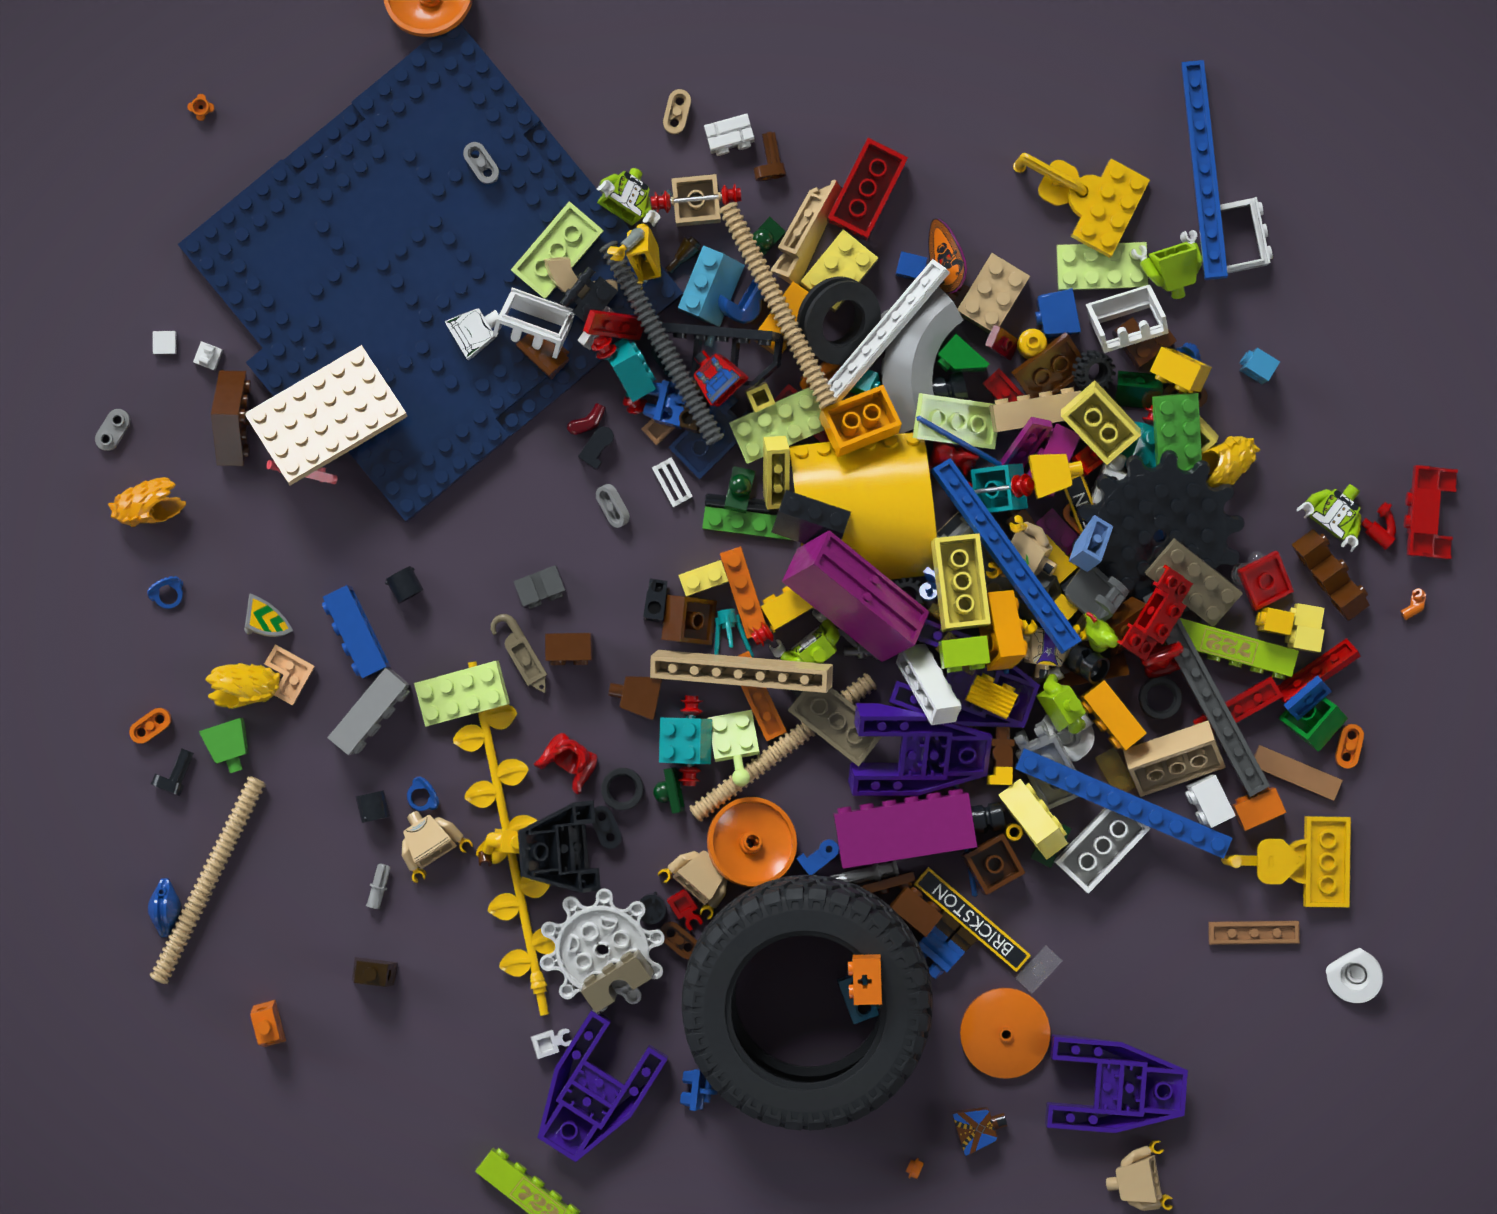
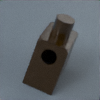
M355 957L352 981L357 984L381 987L395 985L397 962Z

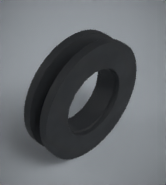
M831 277L818 283L805 296L798 311V328H802L801 333L805 334L806 337L804 339L805 341L808 340L809 343L807 345L812 348L811 353H814L817 358L829 364H844L881 320V310L875 294L868 287L848 277ZM851 300L855 309L852 327L842 338L835 341H827L822 328L825 315L837 302Z

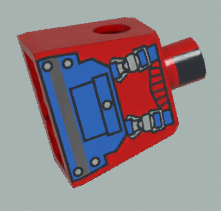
M703 350L694 358L700 365V368L694 373V378L712 406L719 407L749 379L743 371L723 355L714 354L710 357Z

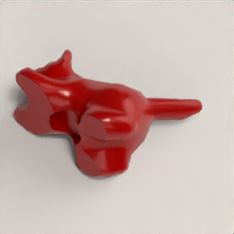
M934 441L928 465L929 469L951 458L955 465L963 471L964 476H967V473L976 466L975 460H978L979 456L964 447L955 448L952 443Z

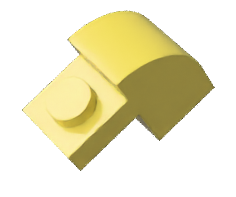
M766 382L745 390L754 412L776 404Z

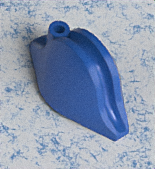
M161 878L149 899L148 914L160 937H169L181 913V903L169 878Z

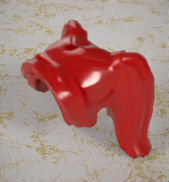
M1177 641L1162 647L1157 642L1146 661L1140 658L1145 666V675L1149 678H1156L1180 669L1174 657L1184 651L1183 645Z
M560 733L550 741L541 757L535 761L534 766L544 769L551 762H555L568 773L575 775L572 789L576 794H580L582 786L597 766V755L587 751L583 745L570 739L566 734Z

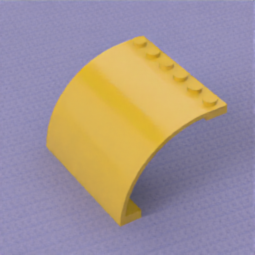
M913 432L901 433L840 457L836 456L830 442L789 446L795 493L851 512L841 539L844 543L890 580L925 576L923 571L927 567L932 571L934 570L931 541L937 538L925 440L912 438Z

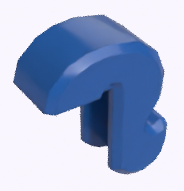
M755 279L752 280L738 305L719 295V309L725 316L742 324L753 322L758 318L761 312V300H764L765 296L761 295L762 290L757 288L758 283L754 282Z

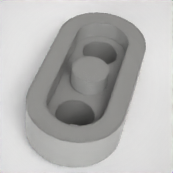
M478 142L469 143L463 152L466 162L482 183H494L499 177L497 165L482 144ZM473 151L480 153L478 158L471 157ZM485 170H492V175L490 177L484 176Z
M114 409L108 414L95 436L96 445L100 449L111 451L117 447L131 423V418L126 411ZM117 416H120L122 418V421L119 424H116L114 422V419ZM105 435H108L110 437V441L108 443L103 442V437Z
M610 484L599 487L596 491V499L609 523L616 528L626 525L630 519L629 512L616 488Z

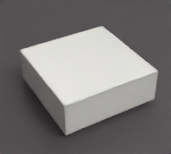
M153 331V354H177L176 331Z

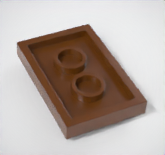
M1065 332L1048 344L1041 353L1031 357L1011 373L1026 395L1030 394L1031 399L1038 398L1041 392L1052 391V395H1055L1060 389L1074 381L1073 378L1075 376L1072 375V371H1076V369L1072 368L1073 364L1077 365L1076 358H1082L1070 336Z

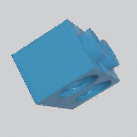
M1256 348L1244 354L1239 363L1242 365L1239 371L1263 385L1269 381L1280 361L1261 349Z
M853 975L837 979L853 1024L879 1015L877 1009L881 1008L880 1005H870V1009L867 1012L861 1013L858 1011V1005H854V999H849V985L853 982ZM862 975L860 980L863 981V985H866L868 980L871 979H868L867 975Z

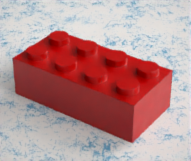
M867 138L827 218V222L867 241L908 157Z

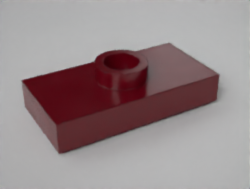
M994 325L985 346L1004 359L1011 361L1017 348L1018 339L1003 328Z

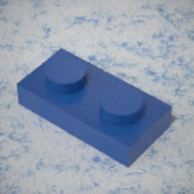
M1317 675L1297 694L1292 696L1284 706L1298 721L1332 691Z

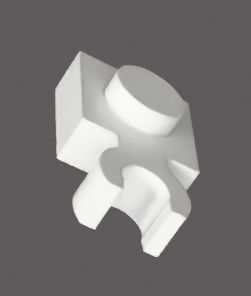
M561 1029L555 1036L553 1030L531 1036L537 1059L558 1053V1045L569 1046L572 1040L563 1041L562 1039L565 1033L570 1032L569 1029Z

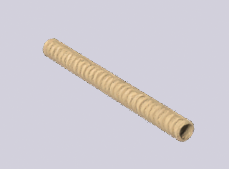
M731 202L723 206L719 210V214L723 215V221L726 220L725 225L730 228L728 231L733 234L732 239L736 240L735 245L739 246L738 251L743 253L741 256L746 259L745 264L749 265L748 270L752 271L751 276L755 277L754 282L758 283L757 288L762 290L761 295L765 296L764 301L768 302L767 307L771 308L770 313L771 315L774 314V321H778L777 326L781 327L780 332L784 333L785 336L783 338L784 340L787 339L788 342L786 344L791 347L790 352L794 353L793 358H797L798 361L796 363L801 366L799 369L804 372L803 377L807 378L806 383L810 384L809 389L814 391L812 394L817 397L816 402L820 403L819 408L824 409L829 405L835 404L838 398L834 397L835 392L830 390L831 385L827 384L828 379L824 378L825 373L821 372L822 367L818 366V359H814L815 354L811 353L812 348L808 347L807 344L809 342L808 340L805 341L804 338L806 336L801 333L802 328H798L799 323L795 322L794 319L796 317L791 314L793 311L788 308L789 303L785 302L786 297L782 296L783 291L778 289L780 286L775 283L776 278L772 277L773 272L769 271L770 266L766 265L767 260L762 258L763 253L759 252L760 247L756 246L757 241L753 240L754 235L750 234L751 229L746 226L747 222L743 221L744 216L740 215L741 210L737 209V202Z
M866 673L863 674L864 677H859L856 683L852 682L851 687L847 686V690L840 691V695L853 705L855 702L859 703L860 698L864 699L867 693L871 694L872 689H877L874 681ZM803 722L801 725L797 724V728L790 729L791 732L789 734L786 732L785 737L779 738L780 741L773 742L774 745L772 747L769 745V749H764L761 755L758 754L756 759L752 758V762H747L744 767L750 775L749 783H754L753 780L755 778L759 779L760 774L764 775V771L771 770L770 767L772 765L775 767L776 762H781V758H786L788 753L792 754V750H797L800 744L804 745V741H809L810 736L814 737L815 732ZM730 775L728 780H723L724 783L722 785L719 783L717 785L718 788H713L711 793L707 792L706 797L702 796L701 801H696L694 806L690 805V811L698 821L702 822L704 817H709L708 814L710 812L713 814L715 812L714 809H719L721 804L725 805L727 799L730 801L731 796H736L738 791L742 792V788H747L748 785L742 787L735 785L732 781V775Z
M252 776L247 777L248 782L244 783L245 788L241 789L240 792L242 794L237 797L239 800L234 803L235 808L231 809L233 813L232 815L229 814L228 818L230 819L225 822L226 827L222 828L223 833L219 834L220 839L216 840L217 845L213 846L212 849L214 851L210 852L209 855L211 857L206 860L207 865L203 866L204 871L200 872L201 877L197 878L198 883L194 884L195 889L191 890L190 893L192 895L187 898L188 903L184 904L185 909L181 910L182 915L178 916L179 922L175 923L176 928L172 929L173 934L169 935L170 940L166 941L165 944L167 946L163 947L162 950L164 952L163 954L160 953V960L156 961L157 966H154V972L150 973L151 978L155 981L168 984V977L172 976L171 971L175 970L174 965L178 964L177 959L181 958L180 953L184 952L185 949L183 947L187 946L188 943L186 941L191 938L190 933L194 932L193 927L197 926L196 921L200 920L199 915L203 914L204 911L202 909L206 908L207 905L205 903L210 900L209 895L213 894L211 890L215 889L216 886L214 884L219 881L218 876L222 875L221 870L225 869L224 864L228 863L227 858L231 857L232 854L230 852L234 851L235 848L233 846L238 843L236 840L241 837L240 832L244 831L243 826L247 825L246 820L250 819L249 814L253 813L254 810L252 808L253 806L256 807L257 804L255 802L260 799L258 797L259 794L263 793L262 787H266L263 781Z

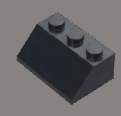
M785 490L771 533L803 544L829 530L842 539L851 512Z

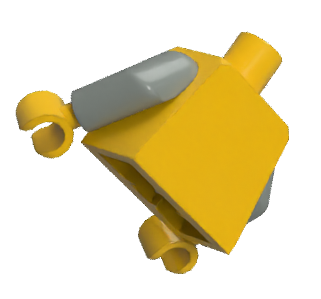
M639 224L635 229L629 230L627 238L621 242L620 247H609L607 253L613 255L610 260L622 261L626 251V256L639 280L638 284H646L649 279L661 277L659 247L647 224Z

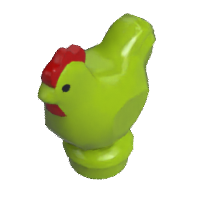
M1090 612L1085 613L1087 621L1085 632L1091 648L1096 652H1104L1108 647L1115 648L1118 645L1117 641L1119 639L1115 635L1114 630L1104 620L1098 619L1094 614Z

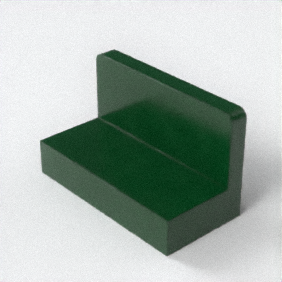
M1118 371L1115 402L1119 406L1151 408V405H1153L1152 397L1162 396L1163 382L1155 379L1156 374Z

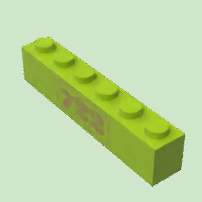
M1180 618L1197 652L1207 654V659L1220 662V659L1229 660L1228 665L1241 668L1242 664L1251 667L1250 671L1263 674L1265 670L1272 672V677L1285 680V677H1292L1299 653L1298 650Z
M493 1147L475 1170L477 1174L529 1214H579L581 1212L573 1204L567 1205L561 1201L563 1197L552 1189L551 1192L544 1187L545 1183L537 1176L532 1178L526 1173L527 1169L519 1162L514 1164L508 1159L509 1155L501 1148L496 1150Z

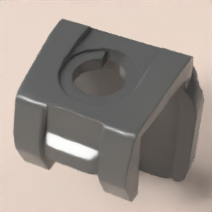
M1097 567L1092 568L1088 572L1080 568L1065 590L1067 600L1085 615V613L1090 612L1098 619L1104 621L1113 616L1129 593V590L1113 576L1109 579Z

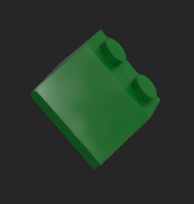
M957 334L936 356L938 360L936 364L945 372L948 370L952 373L980 372L989 366V363Z
M1325 697L1298 721L1287 709L1278 719L1304 742L1319 752L1348 717L1337 705Z

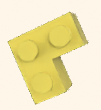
M1299 603L1294 604V608H1290L1289 612L1295 613L1291 635L1285 636V643H1288L1287 648L1313 653L1321 652L1324 630L1321 629L1325 608Z

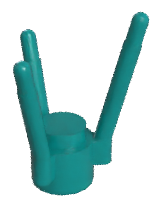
M735 609L717 611L718 618H715L714 654L719 655L721 625L722 629L727 631L729 647L733 648L731 628H734L736 623L746 650L750 652L753 658L754 654L740 622L739 614H735Z

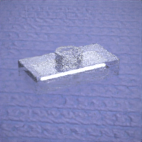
M1045 945L1015 978L1033 994L1063 960Z

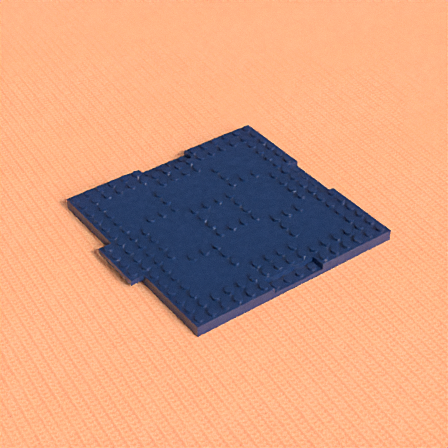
M461 23L445 34L428 38L351 102L352 104L284 160L278 161L177 244L262 346V349L251 357L246 364L273 396L362 345L405 410L407 417L348 452L406 522L417 515L605 360L596 357L598 351H593L592 348L589 350L578 342L579 337L583 333L585 322L576 315H574L571 329L563 344V347L569 352L567 357H569L570 361L552 380L517 347L516 344L518 342L511 340L513 328L502 325L497 337L468 361L445 321L478 308L484 317L495 310L499 315L512 288L543 298L514 274L511 269L569 201L604 230L601 236L572 268L577 277L590 267L595 271L594 275L590 278L591 281H596L599 276L605 280L613 279L617 281V277L614 278L613 276L614 272L610 271L611 266L606 264L607 259L603 258L604 254L600 253L599 250L611 241H617V246L620 247L621 242L627 238V232L631 230L623 219L597 203L602 196L600 191L591 183ZM478 142L482 144L497 165L499 177L494 183H482L466 162L463 152L469 143ZM473 151L471 157L478 158L480 153ZM485 170L484 176L490 177L492 170ZM661 265V277L649 279L646 284H642V291L646 292L644 295L649 298L648 303H652L651 308L655 309V315H660L683 296L681 289ZM617 284L618 292L607 306L614 313L635 315L634 308L631 309L630 307L632 304L627 302L628 297L624 296V290L620 289L621 284ZM556 287L546 300L563 305L560 302L565 297V294ZM572 301L568 308L574 309L577 304ZM513 308L508 313L510 317L558 334L562 328L560 325ZM522 332V335H521L519 341H520L523 337H525L528 333ZM611 337L612 342L610 344H614L622 338Z

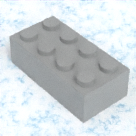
M385 668L327 738L347 755L359 754L367 745L365 742L366 738L374 736L381 728V725H379L380 721L383 718L388 719L395 711L393 707L397 701L402 702L410 693L408 690L410 684L392 669Z

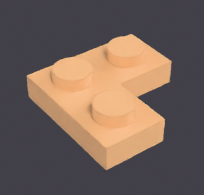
M276 644L264 663L283 674L279 683V689L275 692L274 696L293 706L315 666Z

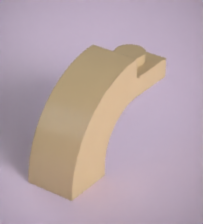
M570 258L544 259L547 273L552 282L564 293L568 288L571 289L578 278L571 268ZM606 280L609 284H611L614 288L618 290L616 280ZM585 285L578 296L582 299L590 288Z

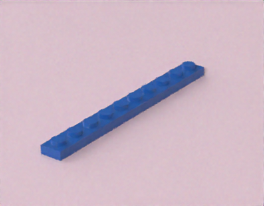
M1204 60L1181 62L1204 280L1225 279L1228 277Z
M950 458L933 468L931 473L973 532L975 534L980 533L981 543L1060 653L1063 654L1082 641L952 459Z
M1023 748L1016 764V770L1224 859L1233 839Z

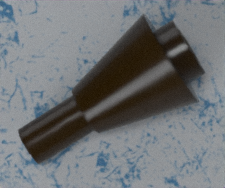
M684 236L674 256L675 258L666 269L673 274L681 264L701 252L699 248L701 244L692 236L689 239Z

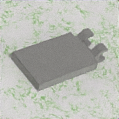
M1044 721L1035 724L1036 728H1034V731L1038 738L1034 740H1028L1024 729L1015 733L1016 737H1014V740L1020 748L1015 753L1018 760L1023 748L1076 770L1056 733L1050 736ZM1026 774L1040 800L1042 799L1049 809L1079 797Z

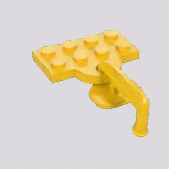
M1022 153L1013 165V169L1018 173L1024 172L1027 166L1044 175L1038 187L1039 196L1054 206L1069 203L1072 211L1080 217L1071 237L1109 258L1113 255L1150 179L1112 158L1107 163L1101 177L1084 175L1080 178L1077 169L1063 160H1055L1048 165L1028 153Z
M1304 816V839L1296 840L1290 845L1283 839H1264L1257 847V855H1225L1221 861L1224 865L1232 866L1233 868L1257 866V877L1265 884H1283L1288 878L1294 882L1304 884V907H1350L1351 817Z

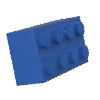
M346 585L323 596L325 601L322 603L323 609L327 615L332 616L334 620L332 627L336 635L342 636L344 643L341 645L345 654L351 656L354 661L351 666L356 676L367 679L383 671L385 668H390L387 657L352 586Z

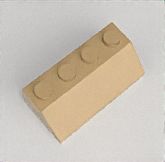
M1209 720L1123 750L1128 770L1140 797L1226 768Z

